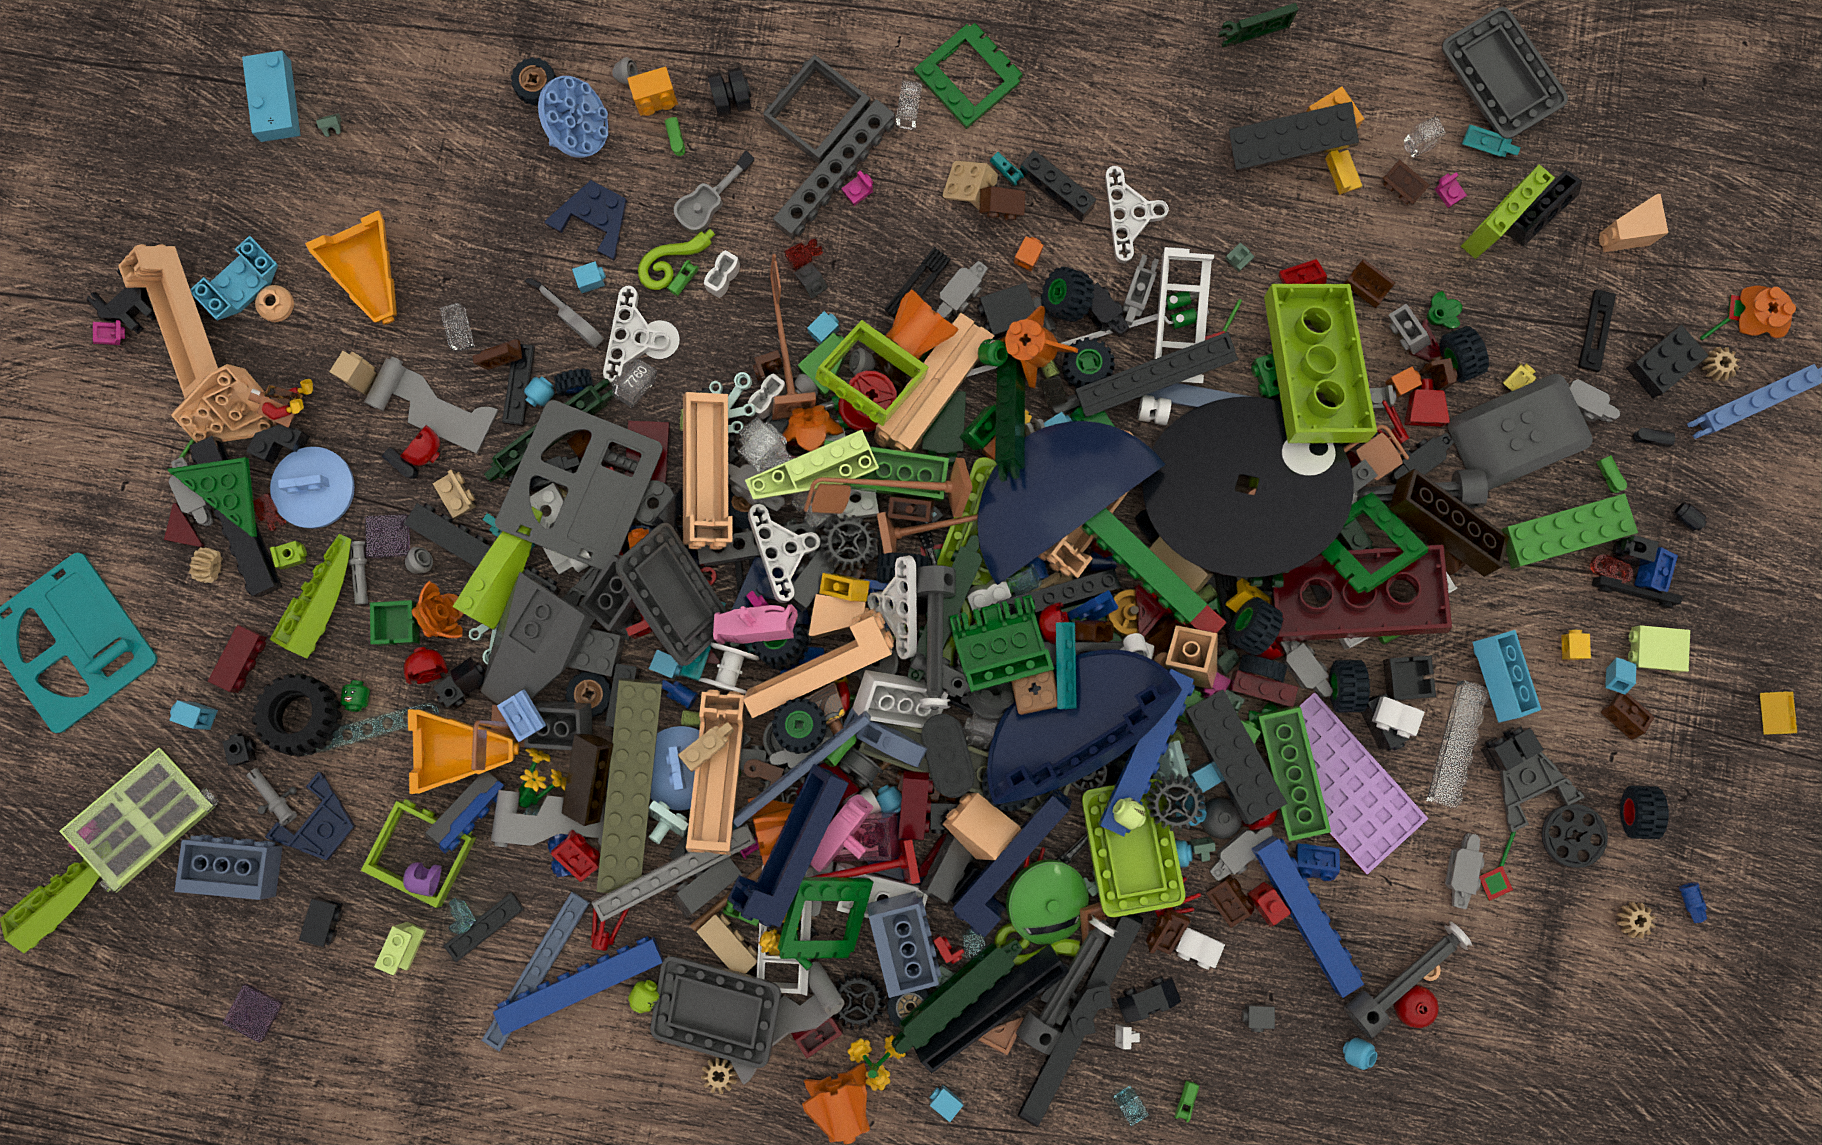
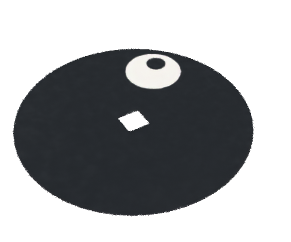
M1232 397L1216 400L1182 415L1162 433L1152 448L1166 465L1143 480L1142 485L1143 499L1150 521L1163 541L1173 551L1187 561L1208 571L1222 575L1248 578L1271 576L1293 570L1322 553L1336 539L1346 523L1352 506L1354 490L1351 466L1341 444L1288 443L1281 401L1261 397ZM1240 474L1259 478L1255 495L1235 491Z

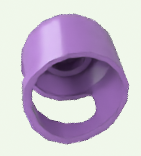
M421 862L410 864L403 877L405 889L411 893L432 897L439 884L442 866L435 864L430 869H427Z

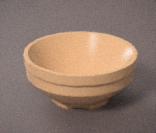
M270 285L258 293L255 307L260 316L265 320L280 322L288 318L292 313L294 299L285 288L278 285ZM274 295L276 302L272 306H267L265 303L266 298Z

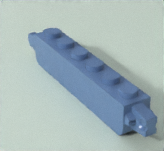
M1815 364L1696 417V420L1687 423L1688 427L1701 425L1703 430L1696 432L1693 435L1694 439L1716 432L1821 384L1822 367L1817 369Z

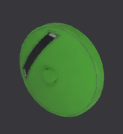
M1048 859L1034 862L1025 867L1010 885L1006 899L1009 921L1022 937L1036 944H1053L1066 939L1081 925L1080 909L1088 906L1089 902L1087 886L1082 876L1074 868L1062 861Z

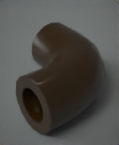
M874 352L872 357L881 373L893 382L898 397L904 389L903 371Z

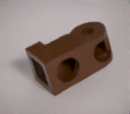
M758 759L748 760L744 765V773L748 777H760L771 781L769 786L781 778L785 771V768Z

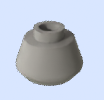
M624 57L614 65L612 73L619 83L629 85L627 78L638 75V69L632 59Z
M858 348L852 353L849 367L854 375L874 369L875 360L872 354L863 348Z
M804 373L797 376L794 382L795 392L798 394L815 392V395H818L819 389L808 375Z
M413 547L405 558V565L414 574L427 573L432 569L433 559L426 549Z

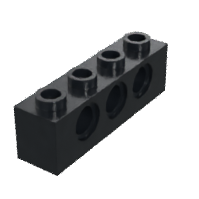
M1035 150L1021 164L1020 171L1027 180L1082 222L1094 208L1095 197Z
M1565 170L1543 190L1510 226L1508 236L1522 246H1525L1579 195L1582 180Z

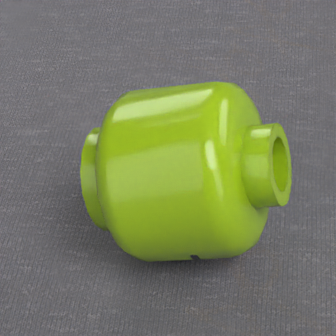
M651 980L638 981L628 996L630 1007L638 1013L651 1011L659 999L657 985Z

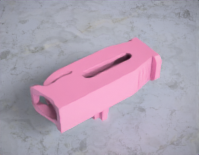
M791 604L786 609L775 605L750 608L742 606L741 609H734L723 614L720 612L715 613L714 640L722 645L725 642L744 644L794 638L793 628L798 617L797 610Z
M857 794L850 798L829 824L810 863L818 872L827 869L832 860L844 847L858 859L865 854L867 849L853 835L873 810V806L861 795Z

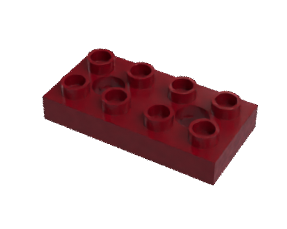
M1444 545L1427 546L1429 548L1428 553L1368 593L1365 590L1358 593L1348 583L1351 578L1345 580L1334 568L1336 564L1331 565L1321 553L1304 565L1290 570L1289 573H1283V587H1272L1273 606L1283 614L1282 627L1276 642L1448 633L1452 628ZM1400 547L1348 550L1370 574H1373L1403 554V550ZM1404 580L1414 587L1416 595L1410 602L1402 603L1392 598L1389 593V587L1394 581ZM1319 585L1328 591L1330 600L1323 607H1312L1304 601L1302 592L1308 586Z

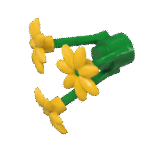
M527 748L525 750L530 753L529 756L533 757V762L529 770L525 769L526 775L520 776L524 782L518 789L520 792L518 804L524 808H528L531 803L537 804L544 795L555 787L561 786L564 791L566 788L567 778L562 777L560 770L556 771L554 769H551L553 773L551 777L554 780L546 788V785L543 783L546 778L544 776L538 777V771H534L537 763H540L542 760L550 762L551 756L535 748ZM539 787L544 789L541 793L536 795Z

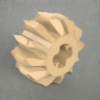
M1716 347L1713 351L1707 352L1709 356L1702 361L1706 366L1702 367L1701 370H1707L1706 377L1712 376L1713 381L1720 380L1724 382L1736 375L1735 371L1740 368L1736 363L1740 359L1734 357L1736 352L1729 353V347L1723 349Z
M200 547L198 551L194 552V557H191L189 573L192 579L196 581L212 583L214 580H217L218 574L221 573L220 569L223 566L221 564L223 558L220 552L214 549Z
M1629 902L1628 907H1621L1623 913H1617L1621 917L1617 924L1623 926L1621 931L1628 933V936L1631 938L1637 936V938L1642 939L1644 934H1651L1650 927H1656L1655 924L1651 923V920L1656 918L1654 915H1650L1652 909L1645 907L1643 903L1635 904V902Z
M719 1057L715 1058V1062L709 1059L707 1061L709 1066L702 1068L706 1074H703L701 1079L708 1080L704 1087L707 1088L712 1085V1093L718 1088L719 1093L723 1094L724 1087L730 1091L732 1089L731 1084H736L737 1079L732 1077L737 1075L735 1070H731L733 1068L731 1063L729 1065L726 1064L728 1061L726 1059L721 1062ZM717 1072H718V1073H720V1072H723V1073H724V1075H723L722 1078H721V1077L716 1078L715 1075H716Z

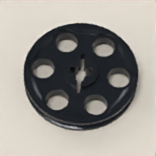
M1579 804L1559 806L1550 812L1543 823L1542 842L1544 848L1553 860L1564 866L1575 868L1589 866L1603 855L1607 846L1608 833L1606 825L1599 814L1587 806ZM1565 810H1569L1572 814V818L1568 822L1562 818V813ZM1585 814H1589L1592 817V823L1589 826L1583 823V816ZM1551 826H1556L1559 830V834L1555 838L1549 834ZM1573 832L1581 833L1578 834L1579 836L1576 837V840L1568 839L1573 835ZM1593 834H1597L1600 837V843L1596 846L1590 841ZM1559 846H1564L1567 851L1566 855L1562 858L1557 855V848ZM1580 850H1584L1587 853V859L1583 862L1577 857Z

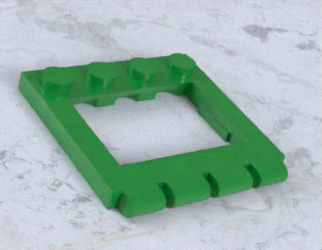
M976 23L971 26L966 24L914 68V73L966 129L1020 84L1019 79L1023 76L1022 72L1014 64L1009 68L1007 67L1011 61L1001 50L994 53L998 47L988 36L981 39L985 33ZM966 40L1004 80L1000 86L995 88L976 106L968 100L937 66L941 61L944 62L957 51L958 47Z
M1373 492L1352 504L1348 519L1343 528L1364 513L1374 521V524L1380 530H1383L1388 535V538L1394 544H1397L1403 550V554L1373 574H1370L1337 539L1321 553L1331 565L1336 564L1334 568L1345 580L1351 578L1348 583L1358 593L1364 590L1367 593L1428 553L1429 549Z
M804 877L787 911L777 947L780 951V958H848L850 952H854L874 882L870 878ZM805 901H854L845 926L846 931L843 940L794 941Z

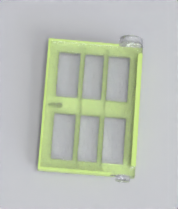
M159 747L59 832L103 879L100 885L107 892L113 890L117 893L212 811L220 801L206 787L199 790Z

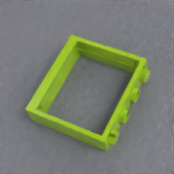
M1539 164L1502 200L1461 247L1474 259H1477L1510 228L1555 177Z
M861 320L818 367L815 379L821 385L835 392L839 398L845 399L852 404L856 410L862 411L869 416L872 421L884 426L925 379L929 367ZM858 340L913 378L887 410L831 372L833 367Z
M408 799L396 801L361 871L435 908L441 907L477 837L471 835L472 831L468 835L464 834L461 837L465 842L439 894L434 893L432 897L411 893L405 889L403 877L377 865L404 811L431 824H434L439 818L435 817V813L431 810L416 808V803Z

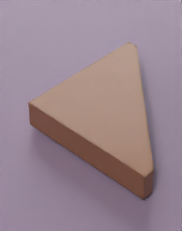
M1100 902L1080 909L1082 944L1089 931L1095 928L1094 925L1088 922L1092 920L1091 915L1100 920L1107 919Z
M1020 1017L999 1024L978 1040L1008 1055L1017 1037L1015 1032L1024 1018Z

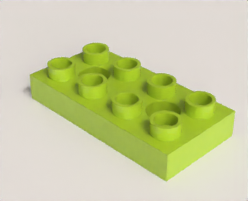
M1271 284L1264 296L1288 443H1368L1377 433L1351 285ZM1304 320H1310L1316 329L1322 330V333L1313 332L1308 329ZM1316 393H1323L1324 397L1328 401L1335 403L1336 407L1323 405L1318 400Z

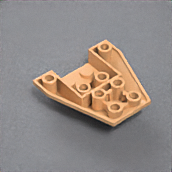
M229 364L210 372L171 414L196 443L210 436L221 438L223 442L253 438L255 433L279 425V423L259 415L257 410L260 404L248 400L252 389L261 392L265 391L246 369Z

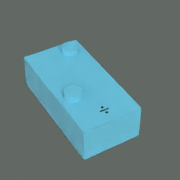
M283 51L242 57L252 134L260 142L301 136L291 60Z
M1515 630L1472 642L1474 654L1478 658L1498 723L1521 718L1542 710Z

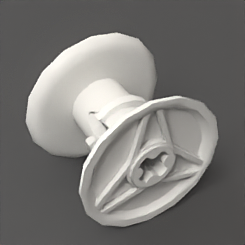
M711 642L710 645L713 648L724 651L721 663L717 664L719 670L715 681L707 678H700L699 681L745 695L746 690L735 687L739 674L743 672L740 671L743 660L747 658L757 661L760 658L736 648Z

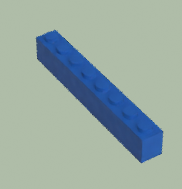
M1167 669V671L1175 678L1182 691L1159 722L1133 745L1098 823L1100 826L1121 836H1125V833L1129 834L1131 830L1115 821L1113 807L1119 799L1130 797L1142 805L1143 802L1140 800L1143 793L1147 794L1150 789L1151 782L1149 780L1151 775H1155L1159 769V757L1161 754L1164 755L1169 746V743H1167L1169 735L1173 736L1178 725L1175 723L1178 715L1182 716L1185 711V699L1187 696H1191L1195 688L1193 684L1194 679L1173 669Z
M1272 835L1253 847L1252 851L1277 894L1291 912V918L1335 993L1344 998L1364 985L1361 980L1363 975L1359 968L1351 963L1350 959L1352 956L1340 944L1341 937L1338 932L1330 927L1329 923L1331 920L1325 911H1321L1319 908V899L1314 893L1311 894L1309 891V882L1304 875L1299 874L1297 870L1299 868L1298 863L1286 851L1288 846L1282 838L1279 839Z
M648 936L640 938L636 941L637 944L630 948L628 945L617 949V954L612 956L605 954L597 958V963L589 965V963H585L577 967L578 971L570 974L568 971L557 976L558 980L551 984L549 981L543 982L537 986V990L531 993L529 990H526L517 995L518 999L511 1002L509 999L498 1003V1008L493 1011L502 1035L504 1036L662 964L664 958L655 938L649 939Z

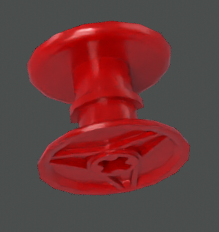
M866 370L857 373L849 382L850 386L885 410L897 398V391L893 382L886 375L877 371ZM839 399L840 416L850 428L857 431L863 430V432H870L876 429L878 423L872 421L862 411L856 410L845 399Z

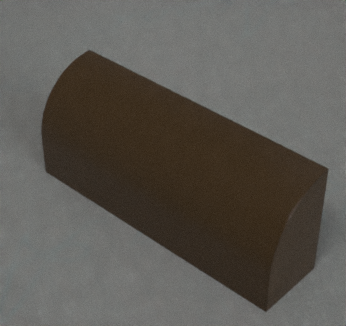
M574 734L561 813L579 824L587 826L599 823L601 819L613 743L595 735Z

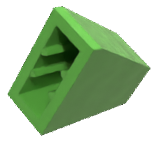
M834 332L797 365L799 371L811 378L825 398L829 397L831 390L821 385L815 377L818 367L844 340L841 335L837 337ZM847 353L831 370L836 376H838Z

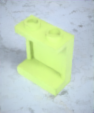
M1641 625L1632 627L1629 633L1631 651L1628 653V661L1635 663L1636 668L1669 670L1677 673L1689 671L1690 630Z
M409 922L392 926L374 967L391 975L396 974L398 967L406 971L409 970L426 930Z

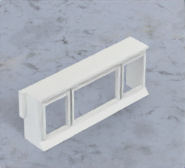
M1164 248L1154 359L1161 357L1162 347L1183 349L1205 341L1211 262L1214 259V255L1189 253L1190 249ZM1169 259L1202 261L1200 286L1167 284ZM1167 290L1199 292L1195 343L1163 341ZM1200 374L1182 382L1203 383L1204 375Z
M809 865L804 877L814 876L815 868ZM805 901L803 906L800 941L810 940L812 901ZM759 923L757 977L765 978V962L799 964L798 983H773L780 987L781 993H795L807 996L809 990V970L806 971L796 959H781L780 955H766V952L762 953V946L759 945L761 935L767 931V926Z

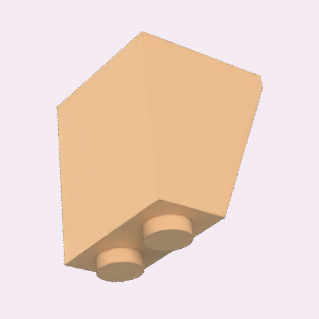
M1661 194L1651 197L1600 232L1599 243L1603 247V252L1650 246L1668 234Z
M816 594L809 637L818 639L851 630L850 626L854 624L852 618L869 611V608H866V602L849 601Z
M1176 625L1165 663L1167 669H1173L1194 679L1193 684L1195 686L1212 689L1217 673L1218 634Z
M966 793L959 800L960 804L956 809L951 810L947 814V819L943 825L975 859L996 860L1021 827L998 808L991 805L979 793Z

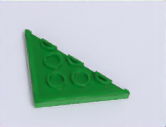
M244 457L168 469L170 474L174 475L189 489L201 496L203 500L224 514L235 525L242 528L249 536L257 537L249 458Z

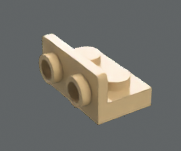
M450 469L448 475L434 482L433 485L452 518L457 519L476 507L473 502L476 499L473 493L464 487L465 480L460 472L456 473Z

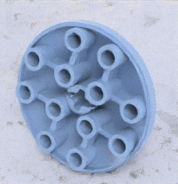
M560 76L549 81L543 87L538 101L539 118L549 138V146L557 147L565 154L577 158H584L597 153L605 144L608 136V112L600 98L587 82H583L578 78Z
M321 447L301 448L297 452L294 451L287 455L276 467L270 485L271 499L277 512L288 522L302 528H322L340 519L348 510L354 496V477L348 464L336 453Z
M670 727L657 733L650 798L657 803L662 801L671 810L691 809L695 770L691 772L678 757V754L699 738L700 730L692 727Z

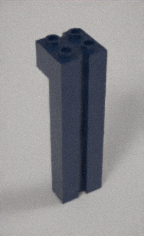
M813 764L758 881L738 876L728 896V900L733 904L735 910L741 912L740 915L750 921L753 918L758 919L759 923L767 927H771V925L781 926L849 784L832 771Z
M1059 789L1053 790L1023 823L1019 832L997 859L991 860L954 904L952 908L954 914L960 920H965L971 925L970 928L977 935L981 934L985 938L1002 919L1000 916L1006 907L993 895L1069 811L1072 800Z

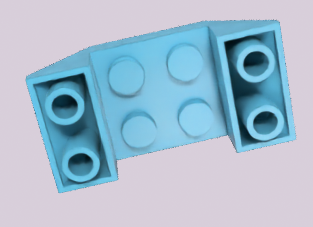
M248 236L235 248L239 256L211 282L203 277L190 289L192 295L217 321L240 313L256 299L258 293L263 288L270 286L278 264L251 236Z

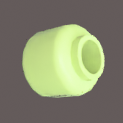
M1130 797L1119 799L1113 807L1115 821L1129 830L1141 827L1146 820L1144 806Z

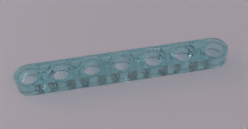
M423 703L340 726L338 731L334 729L332 733L335 737L331 745L326 746L322 750L316 748V753L314 754L406 729L408 724L404 722L403 716L408 712V709L424 711L427 706H431L436 715H439V709L433 703ZM389 717L393 720V726L390 729H385L383 721ZM367 723L373 726V731L369 735L363 733V726ZM346 729H350L353 733L352 738L348 741L342 737L343 731Z

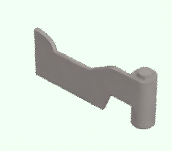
M391 357V359L386 358L364 403L384 411L392 394L410 401L409 424L420 429L428 425L440 438L478 454L499 410L492 407H479L470 413L447 403L435 395L422 375L406 369L402 366L403 362L395 357Z
M498 790L491 841L495 842L494 846L507 847L508 843L531 846L557 834L568 835L571 830L585 837L598 838V843L601 846L606 802H603L600 822L583 826L561 813L564 797L547 796L537 816L517 814L520 792Z
M812 962L813 966L809 969L808 985L814 993L811 998L800 1006L786 996L780 999L772 1047L790 1033L816 1029L831 1016L841 1011L844 1000L819 962ZM730 1061L744 1085L753 1077L757 1070L755 1067Z

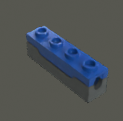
M488 771L481 773L425 832L426 838L445 854L449 850L453 851L459 845V839L464 834L468 835L474 829V823L479 818L483 819L490 811L489 807L493 802H497L498 790H504V785Z

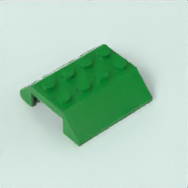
M1031 594L1022 597L1024 609H1022L1020 598L1014 599L1016 614L1010 615L1009 605L1006 601L1001 602L1003 615L999 603L981 608L983 620H981L979 610L974 609L975 625L969 626L968 616L965 612L960 613L962 625L960 624L958 614L948 616L959 661L970 692L1054 670L1049 650L1045 649L1036 620V608Z

